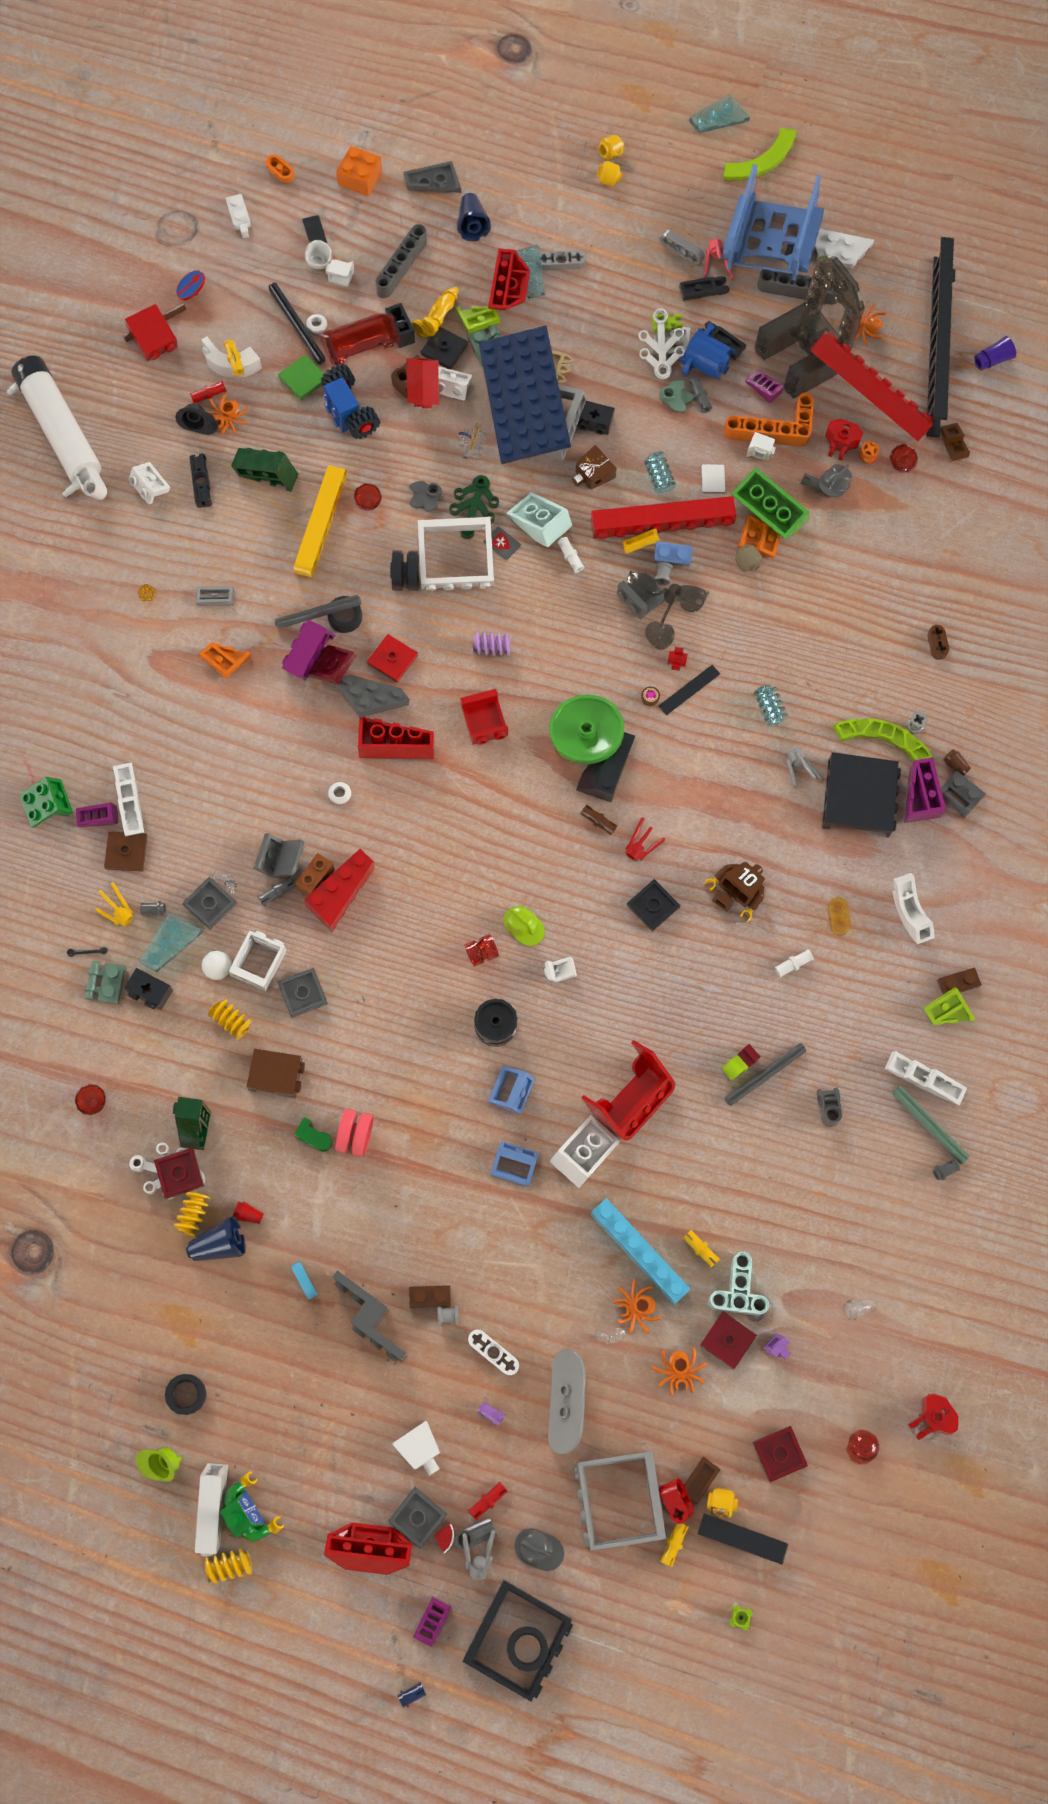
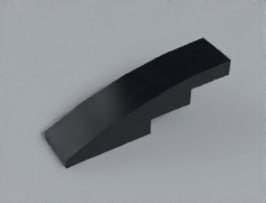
M705 1513L703 1514L698 1535L783 1565L789 1545L786 1542Z

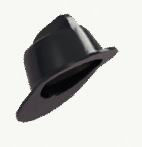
M188 404L176 412V422L183 429L206 435L213 434L217 430L218 425L215 418L199 404Z

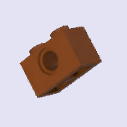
M317 853L295 882L297 890L305 896H309L335 871L334 864Z

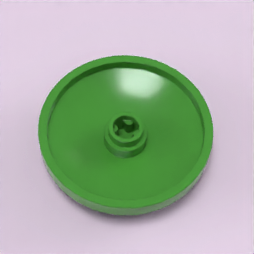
M579 695L563 702L553 713L549 725L550 739L555 750L565 759L579 764H594L609 758L620 747L624 737V721L618 708L609 700L596 695Z

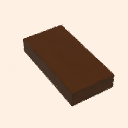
M704 1456L684 1484L691 1501L696 1505L721 1470Z

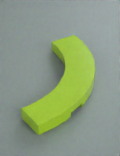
M780 128L778 137L772 147L763 155L753 160L740 163L725 162L723 180L741 181L749 178L753 164L758 166L757 177L773 170L785 159V156L791 150L796 130Z
M873 718L849 719L833 725V729L841 742L854 738H874L896 746L913 762L914 760L933 757L922 741L916 739L908 730L888 721Z

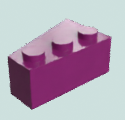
M309 619L302 624L300 628L301 633L292 642V649L282 662V669L304 681L308 678V673L316 663L320 652H323L326 648L324 646L329 638L333 640L336 636Z
M933 757L914 760L909 769L904 823L940 818L946 810Z

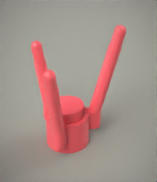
M720 239L711 240L709 242V249H706L704 277L707 276L710 256L712 255V257L719 259L721 255L723 256L724 248ZM723 259V260H724V263H725V266H726V268H727L728 260H727V259ZM727 269L730 279H733L732 271Z

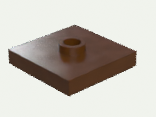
M108 831L104 863L105 870L143 872L147 833L125 837L124 832Z

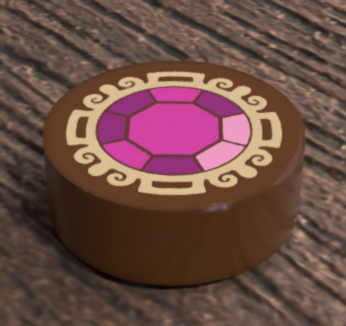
M650 686L642 691L641 700L645 705L654 706L659 702L660 692L657 688Z

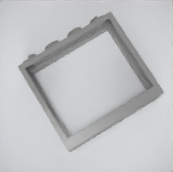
M559 385L561 398L573 401L566 417L571 442L587 399L584 390ZM568 448L542 454L541 456L564 460Z
M653 1451L577 1462V1467H574L575 1480H579L581 1488L577 1489L578 1501L583 1502L584 1511H580L582 1524H586L587 1533H583L585 1547L589 1546V1550L593 1551L666 1539ZM644 1459L655 1533L595 1542L584 1468Z

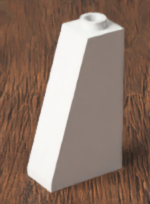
M207 1463L200 1475L195 1553H200L201 1556H213V1554H217L220 1547L223 1521L220 1510L224 1507L223 1496L226 1492L227 1464Z

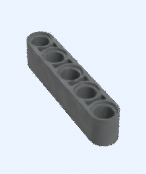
M416 224L410 229L377 276L376 291L380 298H388L393 293L427 243L425 226Z
M764 269L760 272L757 283L758 289L762 292L830 305L839 302L843 290L842 284L837 281L800 274L796 276V280H792V274Z

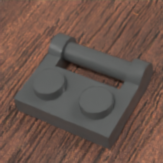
M957 770L941 787L943 799L961 812L960 815L964 818L986 795V793ZM947 790L951 791L954 795H956L968 806L965 807L962 803H960L957 799L950 795L947 792Z

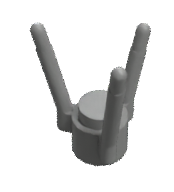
M800 747L794 748L787 753L789 759L786 760V763L789 766L794 787L797 786L793 765L795 767L803 765L813 780L816 777L820 781L823 780Z
M495 1530L491 1531L484 1556H477L472 1561L466 1534L462 1535L466 1557L465 1568L470 1570L469 1573L473 1579H486L487 1571L493 1559L492 1556L489 1558L488 1556L494 1540Z

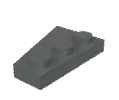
M452 161L403 172L408 190L461 193V186Z

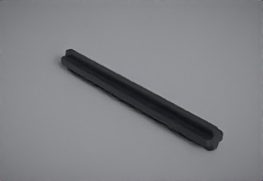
M277 283L269 284V291L317 364L325 363L324 354Z

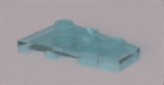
M729 94L691 116L689 122L699 133L749 122L750 117Z
M535 245L516 250L520 258L530 269L527 290L528 299L545 295L539 246Z
M169 912L139 962L158 972L204 931Z

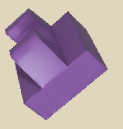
M776 1334L763 1348L769 1355L783 1357L785 1360L791 1354L786 1348L790 1342L779 1334Z

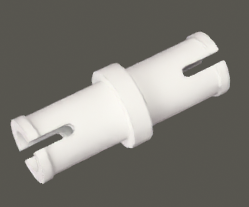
M567 537L561 538L557 544L563 551L565 560L570 563L574 573L581 572L585 566L577 556V550L573 549Z
M807 949L794 957H788L789 960L775 966L774 970L778 977L781 978L783 975L793 970L797 971L800 966L813 961V955Z

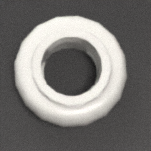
M313 314L306 321V328L312 334H321L327 329V320L322 315ZM315 322L321 323L320 326H313L312 324Z
M343 782L334 783L328 790L329 799L333 803L340 805L348 802L351 797L350 787ZM342 789L345 791V795L343 797H336L334 795L335 791Z

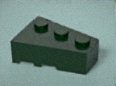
M238 448L231 464L234 471L240 477L257 482L265 480L270 482V486L276 487V484L286 487V490L290 492L298 477V472L287 455L281 451L272 452L265 449Z
M178 1097V1102H175L173 1105V1114H175L180 1147H193L197 1150H204L211 1110L203 1100Z

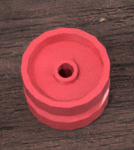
M346 1108L338 1127L335 1151L346 1154L352 1144L353 1155L363 1158L368 1148L374 1114L362 1113L357 1123V1111Z

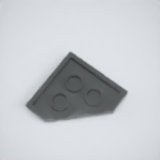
M354 675L343 676L338 685L334 684L359 718L409 705L410 699L403 690L391 685Z

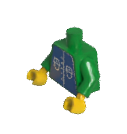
M250 1471L241 1477V1482L238 1481L224 1493V1507L220 1510V1513L236 1538L243 1537L250 1542H256L270 1535V1532L277 1534L284 1525L278 1526L276 1524L280 1519L279 1516L275 1517L268 1526L266 1525L244 1488L257 1482V1478L253 1481L249 1480V1474L252 1473Z

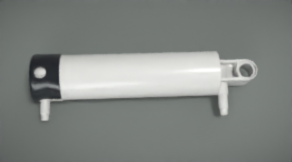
M35 355L21 358L12 367L11 374L15 383L7 390V393L12 395L18 389L23 393L72 482L63 492V496L68 497L76 490L82 488L85 495L97 500L104 499L107 494V488L99 475L101 464L53 380L46 363L41 357Z

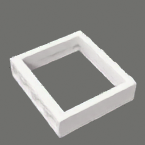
M490 517L418 520L421 589L435 591L436 588L453 590L456 587H461V589L467 590L477 586L482 589L494 586ZM485 530L488 576L426 578L424 533Z

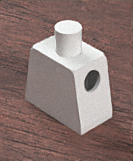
M427 1421L392 1443L415 1470L423 1465L430 1476L440 1469L434 1460V1457L440 1454V1451Z

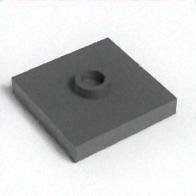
M208 877L182 905L211 930L237 904V901L212 878Z
M314 968L277 982L291 1018L328 1004Z
M414 1487L388 1522L421 1549L447 1516V1513L419 1489Z

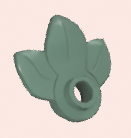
M681 380L671 382L669 386L664 387L660 391L659 395L663 403L669 404L670 408L677 412H685V405L694 399L692 393L684 390V381Z

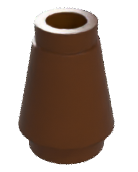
M954 749L943 758L947 766L955 771L957 770L963 776L971 769L960 752Z

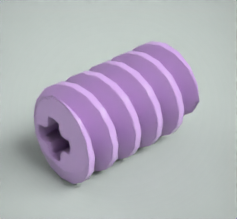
M476 631L473 639V654L476 649L478 655H481L483 650L486 655L489 654L490 650H492L493 655H496L499 650L500 656H503L505 651L510 656V638L508 633H505L502 638L500 632L497 633L496 637H494L493 632H490L489 637H487L486 632H483L480 637L478 631Z

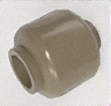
M746 544L736 552L735 560L743 571L751 570L754 572L761 566L759 563L762 561V556L754 545L748 546Z

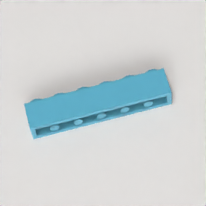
M607 1198L591 1212L590 1215L673 1305L690 1290L687 1284Z

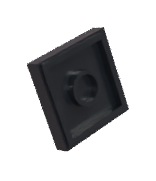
M438 327L437 333L429 338L420 353L428 359L438 360L439 365L451 370L468 346V341L442 327Z
M655 879L626 904L652 932L681 907Z

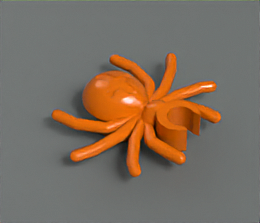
M873 303L864 317L862 309L858 306L857 309L861 317L849 315L851 323L856 324H849L851 330H847L846 333L858 332L851 342H854L862 333L865 346H868L865 332L870 337L881 339V335L873 334L882 328L883 323L880 318L874 316L886 315V312H876L869 315L875 306Z
M226 393L220 399L219 409L210 398L209 401L217 412H206L214 415L213 417L217 424L221 423L218 426L221 434L226 431L229 424L233 434L236 433L232 422L248 424L247 421L235 420L244 415L248 407L238 414L239 405L236 401L223 402L227 396Z
M634 1279L631 1297L624 1289L618 1287V1290L627 1299L613 1300V1304L626 1303L620 1304L617 1307H625L627 1310L624 1315H619L625 1319L619 1320L618 1324L626 1323L632 1319L630 1329L628 1330V1333H632L637 1319L641 1328L649 1334L650 1331L645 1327L641 1319L657 1321L661 1320V1316L654 1318L645 1317L644 1315H649L655 1310L656 1302L651 1296L640 1295L647 1290L654 1289V1286L643 1288L635 1296L637 1279Z
M694 1347L692 1348L690 1365L689 1358L684 1352L675 1351L670 1356L669 1366L665 1359V1351L662 1350V1361L669 1371L652 1366V1369L656 1372L670 1375L658 1384V1387H662L664 1383L672 1379L670 1381L671 1395L674 1394V1387L679 1391L678 1384L680 1382L685 1384V1390L690 1385V1392L694 1393V1385L691 1378L698 1380L702 1384L705 1383L702 1378L690 1374L707 1365V1362H704L700 1366L691 1369L696 1358Z

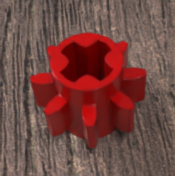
M675 647L674 651H669L667 664L672 665L671 670L680 671L681 667H686L688 653H683L684 648Z

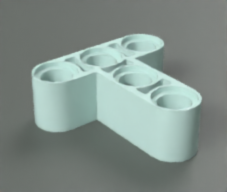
M739 1252L732 1258L729 1291L719 1290L709 1296L708 1305L712 1310L759 1316L769 1309V1301L766 1297L750 1294L752 1258L748 1253ZM738 1257L745 1258L747 1262L746 1267H740L737 1264ZM737 1277L744 1279L745 1286L743 1288L736 1286L735 1279ZM715 1295L722 1297V1306L714 1304L713 1297ZM735 1298H740L743 1301L742 1308L739 1309L734 1306L733 1301ZM755 1300L763 1303L764 1308L762 1311L755 1309Z

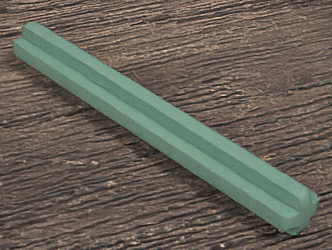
M898 1086L893 1091V1095L959 1163L963 1164L969 1158V1155L901 1086Z

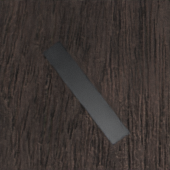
M711 665L659 705L660 709L668 715L720 675V672Z

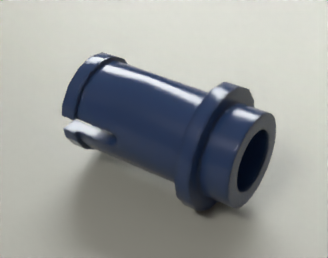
M419 1682V1684L404 1692L401 1690V1693L397 1695L402 1707L407 1706L408 1708L409 1704L426 1696L421 1682Z

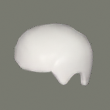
M314 240L307 245L305 261L314 269H324L330 263L332 251L327 243L321 240Z
M219 950L211 951L202 961V971L206 977L212 980H221L229 974L232 960L225 952Z

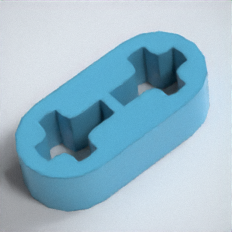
M298 1261L291 1265L308 1300L317 1296L318 1294L301 1262Z

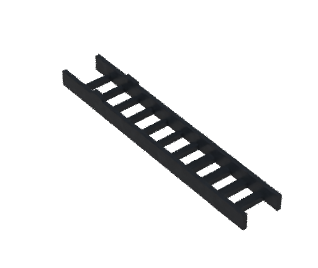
M941 237L939 256H934L927 400V413L932 417L933 425L926 432V436L931 437L940 436V421L947 420L952 283L955 282L956 269H953L954 238Z

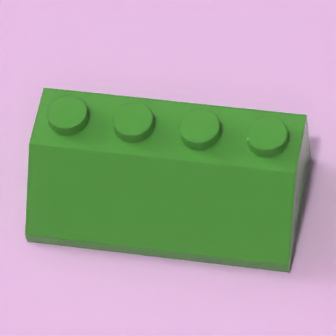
M756 467L731 494L784 539L797 533L810 519V512Z

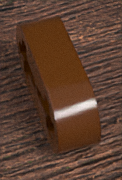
M933 625L927 634L930 651L935 659L942 660L949 652L946 631L941 625ZM934 631H936L937 634H940L938 640L936 634H933ZM939 646L940 650H944L943 653H940V651H936Z

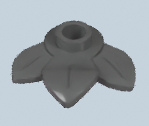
M417 481L409 485L410 489L415 493L410 501V506L415 508L424 507L427 512L437 507L438 499L442 495V488L437 483L428 484L424 481Z

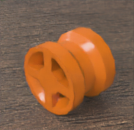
M866 441L859 453L860 460L867 464L873 463L879 453L878 444L874 441Z

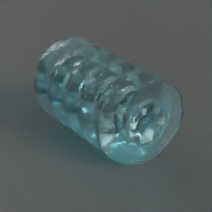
M663 451L652 453L644 461L653 488L658 493L668 492L676 485V482H673L674 477L671 475L672 472L669 469L670 466L664 457L665 453Z
M765 685L756 689L754 695L757 696L756 700L759 703L760 709H762L763 716H765L764 720L768 722L767 726L772 727L784 721L788 717V713H781L786 708L784 706L779 707L783 701L776 700L780 697L779 693L774 694L778 690L777 687Z

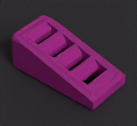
M758 369L745 380L748 385L769 403H772L783 392V385ZM755 377H759L757 381H753Z
M110 802L76 808L77 827L118 824L117 806ZM84 813H87V821H84Z
M432 1596L413 1638L432 1647L451 1605ZM434 1605L444 1610L443 1615L432 1610V1606ZM430 1613L440 1618L439 1623L428 1618V1614ZM425 1621L434 1625L436 1630L434 1631L424 1626ZM421 1629L433 1635L432 1638L429 1639L420 1634Z

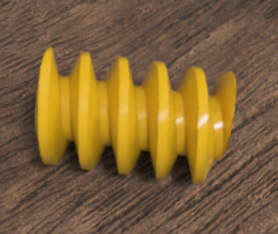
M228 999L216 1002L210 1008L208 1016H213L215 1022L219 1021V1026L224 1027L226 1032L230 1031V1035L232 1037L236 1036V1040L239 1041L249 1030L252 1020L248 1019L244 1022L246 1015L243 1014L239 1017V1009L233 1012V1004L227 1007Z
M186 1192L185 1196L189 1200L182 1201L186 1208H180L179 1210L184 1215L177 1216L181 1223H175L174 1227L181 1233L197 1237L193 1233V1230H200L196 1222H203L198 1216L206 1214L201 1209L202 1207H208L204 1199L211 1198L196 1192Z
M239 1548L237 1556L231 1550L229 1558H227L224 1552L222 1553L221 1560L218 1559L217 1555H214L213 1562H210L209 1558L205 1557V1571L209 1583L210 1579L214 1584L218 1583L219 1577L222 1581H226L227 1574L230 1579H234L236 1573L239 1577H242L244 1570L248 1575L252 1573L248 1550L247 1553H244L242 1548Z

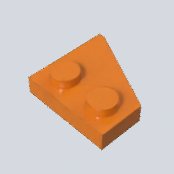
M211 642L199 653V658L227 679L251 658V653L249 651H245V653L235 651L233 647H224L221 644Z

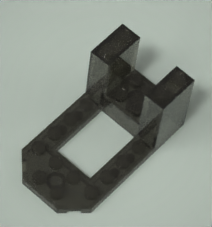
M822 255L817 258L806 301L803 304L762 325L758 330L754 349L763 360L797 342L800 348L808 354L807 357L788 368L784 389L793 399L838 375L810 351L814 343L826 330L828 333L830 331L838 337L837 341L841 344L846 343L852 349L864 313V303L859 301L857 294L860 291L858 283L835 256L828 258L827 255ZM827 289L831 290L837 302L845 308L838 333L821 313Z

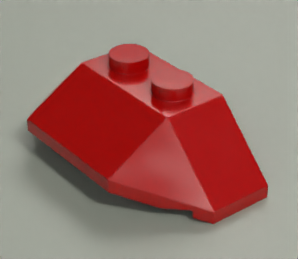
M498 248L488 309L506 311L526 302L530 269L520 258L516 250Z
M352 1522L335 1532L327 1534L324 1556L344 1570L389 1575L410 1565L412 1544L394 1527Z

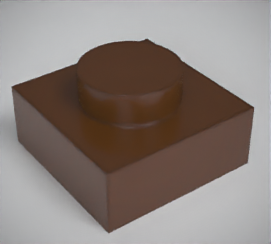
M718 890L712 902L728 912L734 900L727 892Z

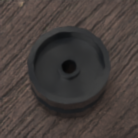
M402 550L392 551V562L390 563L392 591H402L404 579L409 591H418L419 551H408L407 562H404Z
M494 998L482 1003L475 1012L474 1018L475 1032L481 1042L494 1047L503 1046L510 1042L517 1029L518 1018L515 1009L510 1003L502 999Z

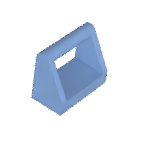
M502 1066L488 1103L521 1115L535 1078L525 1071ZM507 1073L516 1076L517 1079L506 1103L497 1100Z
M501 1141L491 1176L529 1187L539 1152ZM500 1157L531 1165L528 1177H521L497 1169Z

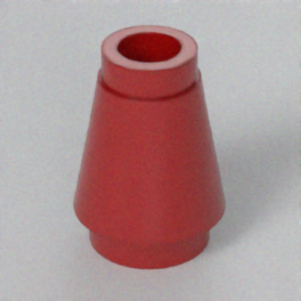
M238 1201L232 1216L239 1221L260 1224L264 1213L245 1201L243 1203Z

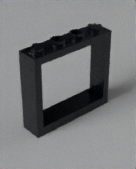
M503 1579L462 1662L531 1702L533 1697L537 1699L543 1688L540 1685L543 1677L548 1678L553 1668V1665L550 1664L553 1657H558L563 1648V1645L560 1643L564 1635L568 1637L573 1627V1624H571L572 1618ZM508 1590L562 1621L549 1647L547 1659L539 1667L528 1690L474 1659Z

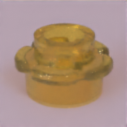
M149 584L140 586L138 590L139 598L142 601H152L155 598L154 595H156L155 588Z

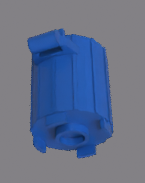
M712 323L707 325L705 331L698 328V331L690 340L683 358H680V363L685 365L682 368L684 376H688L694 367L712 378L720 380V374L726 375L729 370L730 355H735L736 351L711 337L714 333V325Z

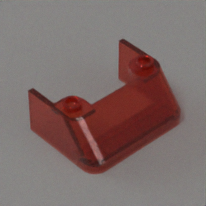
M385 312L377 313L319 334L331 364L335 366L337 364H344L347 357L378 346H383L386 349L394 346V342L401 343L393 314Z

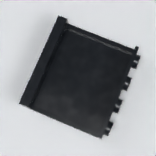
M832 752L828 759L822 828L830 829L832 825L883 832L889 838L891 833L895 832L897 821L894 820V814H897L898 803H895V800L899 795L900 786L897 785V779H900L901 768H898L899 761Z

